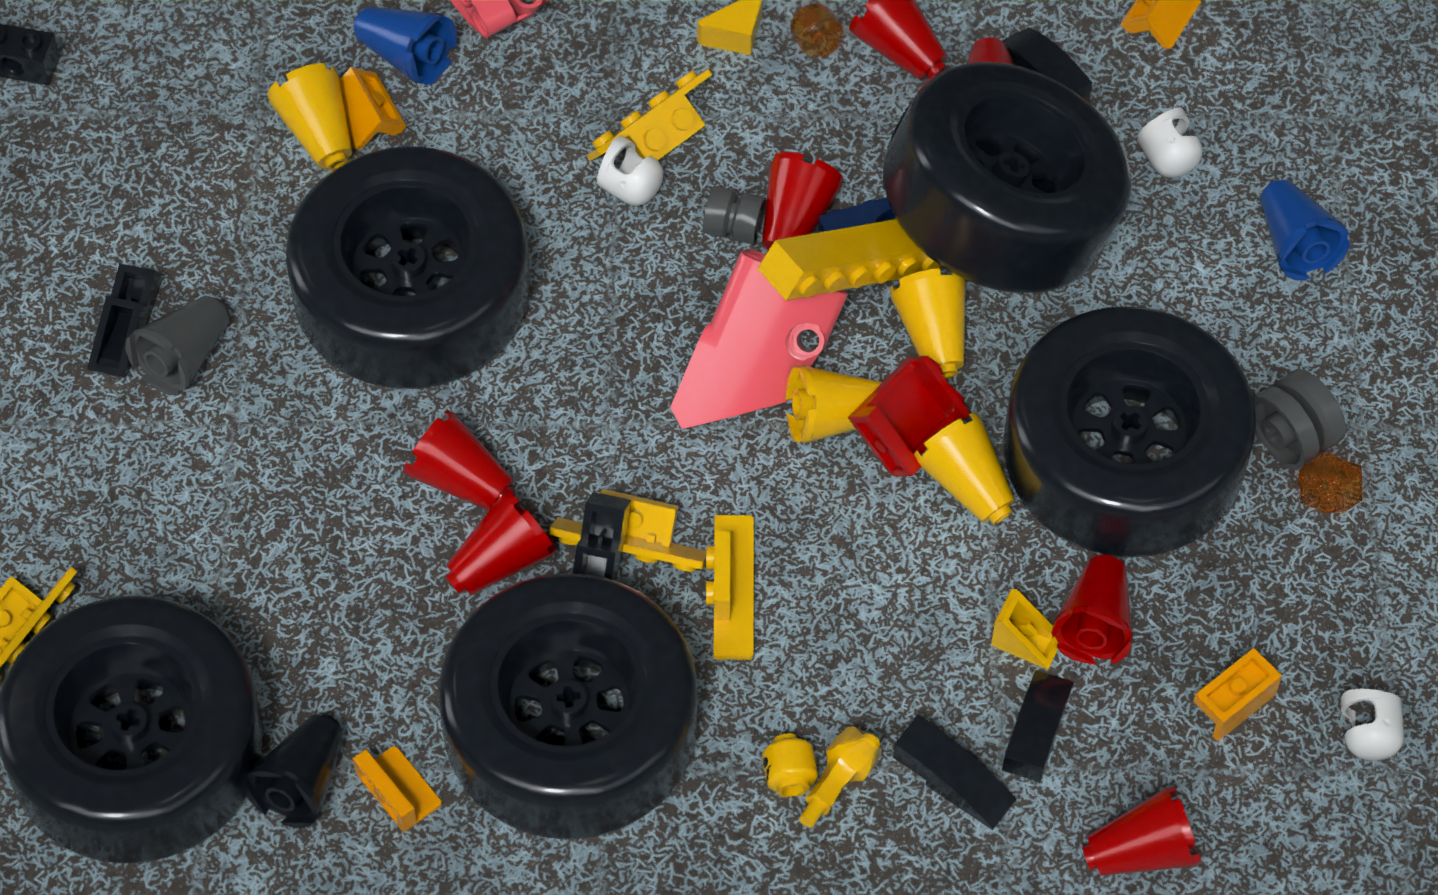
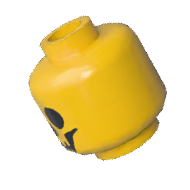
M781 734L773 739V743L765 747L762 752L761 758L767 786L771 790L778 792L781 797L804 795L810 790V786L816 782L818 771L814 749L810 742L797 738L795 734Z

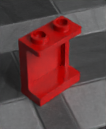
M928 356L907 357L848 416L850 422L886 470L895 477L913 476L922 467L914 453L918 451L922 454L927 449L924 443L952 422L960 418L966 420L970 416L969 410L964 405L962 395L949 385L942 375L943 372L940 365Z

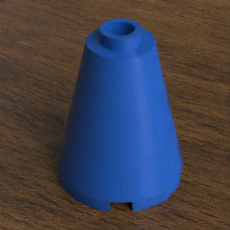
M369 6L358 13L354 20L353 26L356 38L415 83L433 84L449 67L452 61L447 56L450 47L456 49L457 30L453 20L443 14Z
M1289 180L1273 181L1266 186L1261 194L1260 202L1277 260L1284 274L1293 280L1303 281L1310 279L1306 272L1323 268L1326 274L1333 270L1344 259L1350 247V242L1347 239L1349 233L1344 224Z

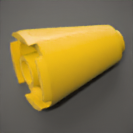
M325 63L306 65L286 74L288 81L280 87L277 81L272 84L267 92L271 106L317 166L332 171L346 163L352 155V148L339 76L335 67L331 65V69H327Z
M940 268L916 272L899 279V288L896 289L893 285L890 287L891 300L918 356H928L940 365L945 379L956 376L958 369L964 366L965 279L953 273L952 275H942Z
M804 365L793 367L787 378L785 400H792L794 416L786 413L793 441L808 443L856 430L848 416L882 382Z
M973 412L969 414L973 421L964 424L960 418L952 422L924 443L928 450L922 456L918 451L914 455L922 466L921 468L982 523L990 520L995 525L1013 512L1010 506L1015 500L984 423L979 414Z

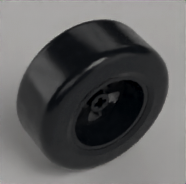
M967 63L949 68L933 76L921 87L912 100L887 149L883 165L884 189L893 215L906 235L920 250L940 266L965 280L994 290L1013 293L1049 291L1063 287L1082 276L1093 265L1122 218L1131 193V173L1125 150L1106 119L1083 97L1062 83L1034 70L1007 63Z
M407 146L387 148L361 155L347 161L324 176L302 200L290 225L286 246V265L293 305L300 327L311 345L328 363L355 379L395 389L428 388L458 380L483 367L496 357L514 336L523 319L530 292L528 244L523 218L516 202L503 184L489 171L465 157L434 148ZM417 239L422 240V242L416 244L413 242H404L403 240ZM387 244L391 247V250L384 257L370 255ZM440 245H444L456 252L458 258L453 261L438 262L432 256V251ZM380 272L387 281L377 290H373L361 282L360 276L365 273ZM434 277L450 279L434 290L430 291L427 287ZM398 291L415 293V295L397 296L395 294Z
M1127 306L1107 307L1076 315L1058 324L1043 335L1028 351L1014 376L1003 436L1005 464L1010 481L1018 497L1029 512L1044 527L1073 545L1096 553L1118 557L1153 556L1179 549L1196 541L1217 525L1229 511L1239 494L1255 439L1256 411L1253 394L1243 370L1232 354L1211 334L1181 317L1155 309ZM1124 399L1138 401L1145 405L1141 408L1128 406ZM1101 401H1107L1112 409L1105 417H1098L1084 410L1086 407ZM1162 412L1175 423L1178 429L1160 430L1156 428L1152 418ZM1080 432H1098L1101 434L1105 444L1093 450L1078 434ZM1157 444L1170 449L1174 455L1157 462H1151L1146 451L1152 445ZM1116 454L1129 456L1132 458L1133 464L1112 460V457Z
M576 573L552 574L522 581L495 594L480 605L459 628L446 653L440 673L439 708L445 749L450 764L466 792L480 807L502 823L519 831L540 837L567 840L601 836L629 826L650 813L671 793L683 775L693 752L697 732L698 691L694 661L689 647L678 627L661 607L647 596L625 584L605 577ZM574 666L600 672L588 683L573 677ZM556 668L559 677L555 683L548 687H543L531 680L534 676ZM618 689L622 694L623 709L619 712L599 709L596 701L597 696L609 690ZM528 699L539 702L542 708L541 715L526 722L518 721L515 713L516 701ZM571 703L573 707H565V704ZM596 724L609 734L593 742L583 744L579 733L586 726ZM549 728L559 730L565 734L564 746L546 744L537 739Z
M149 596L112 597L88 603L61 615L41 629L23 647L7 671L0 689V756L22 809L30 820L50 839L69 851L87 858L112 863L150 862L168 858L200 844L223 827L238 811L247 798L245 793V785L249 781V776L247 775L250 769L262 758L264 742L263 721L253 677L245 658L230 636L218 624L195 609L175 601ZM136 689L162 691V694L150 705L135 701ZM118 693L120 703L110 711L105 712L95 707L102 700ZM176 709L184 712L185 729L176 733L162 731L159 728V718ZM81 725L99 726L103 730V738L87 748H81L77 742V728ZM152 746H159L168 751L160 759L144 765L142 754ZM110 753H118L127 757L126 770H110L99 768L98 766Z

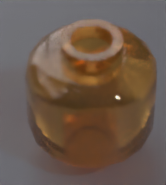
M814 3L802 7L794 15L790 23V32L800 49L810 57H823L833 53L843 38L841 23L831 9L824 4Z

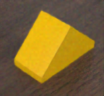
M739 0L698 20L697 41L702 46L751 55L762 18L763 0Z
M1011 589L995 620L991 646L1047 670L1058 651V641L1055 636L1052 638L1051 633L1053 625L1017 589Z

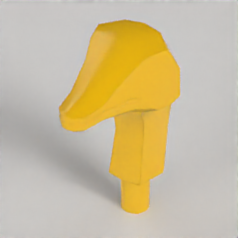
M852 726L845 728L832 741L826 750L827 766L819 781L805 798V801L809 804L799 817L800 822L804 826L812 828L821 815H827L839 793L849 783L864 781L882 752L881 743L876 736Z

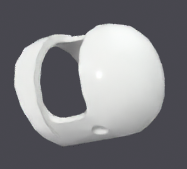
M1181 107L1166 111L1150 121L1142 128L1137 139L1153 168L1160 175L1168 178L1180 177L1189 173L1198 165L1202 157V144L1198 137L1183 136L1189 127L1190 120ZM1178 118L1179 121L1175 128L1173 121Z
M618 136L611 142L598 172L597 185L629 205H643L649 202L659 191L663 181V168L653 156H647L645 159L640 157L636 153V145L624 136ZM626 148L625 158L619 169H617L614 165V160Z
M1351 689L1344 692L1340 698L1341 712L1352 724V728L1347 730L1344 735L1349 751L1358 758L1372 761L1387 759L1395 755L1404 742L1401 698L1389 692L1373 689ZM1361 701L1372 702L1375 707L1374 722L1355 726L1356 711L1352 710L1349 706Z

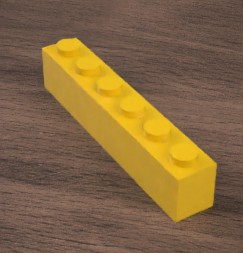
M893 219L775 240L757 269L785 301L803 297L809 298L824 293H834L850 288H860L870 284H882L886 281L901 279L916 272L937 269L941 266L920 250L906 235L898 221Z

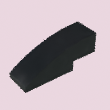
M1028 27L1001 40L1005 43L1014 65L1044 74L1067 86L1086 101L1090 99L1092 81L1066 52L1040 32Z
M119 263L111 297L106 296L87 366L88 371L126 378L132 366L125 349L126 339L136 329L146 325L149 321L162 282V277L156 271Z
M592 492L585 505L581 538L576 547L573 573L600 576L616 581L631 500Z
M1035 670L1004 755L1002 771L1041 783L1074 684L1073 681Z
M919 714L894 744L893 758L924 778L927 787L991 830H994L1016 801V798L977 759Z

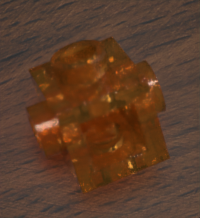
M1322 453L1300 469L1298 477L1300 504L1316 508L1322 513L1343 514L1363 500L1361 465L1339 459L1333 454Z

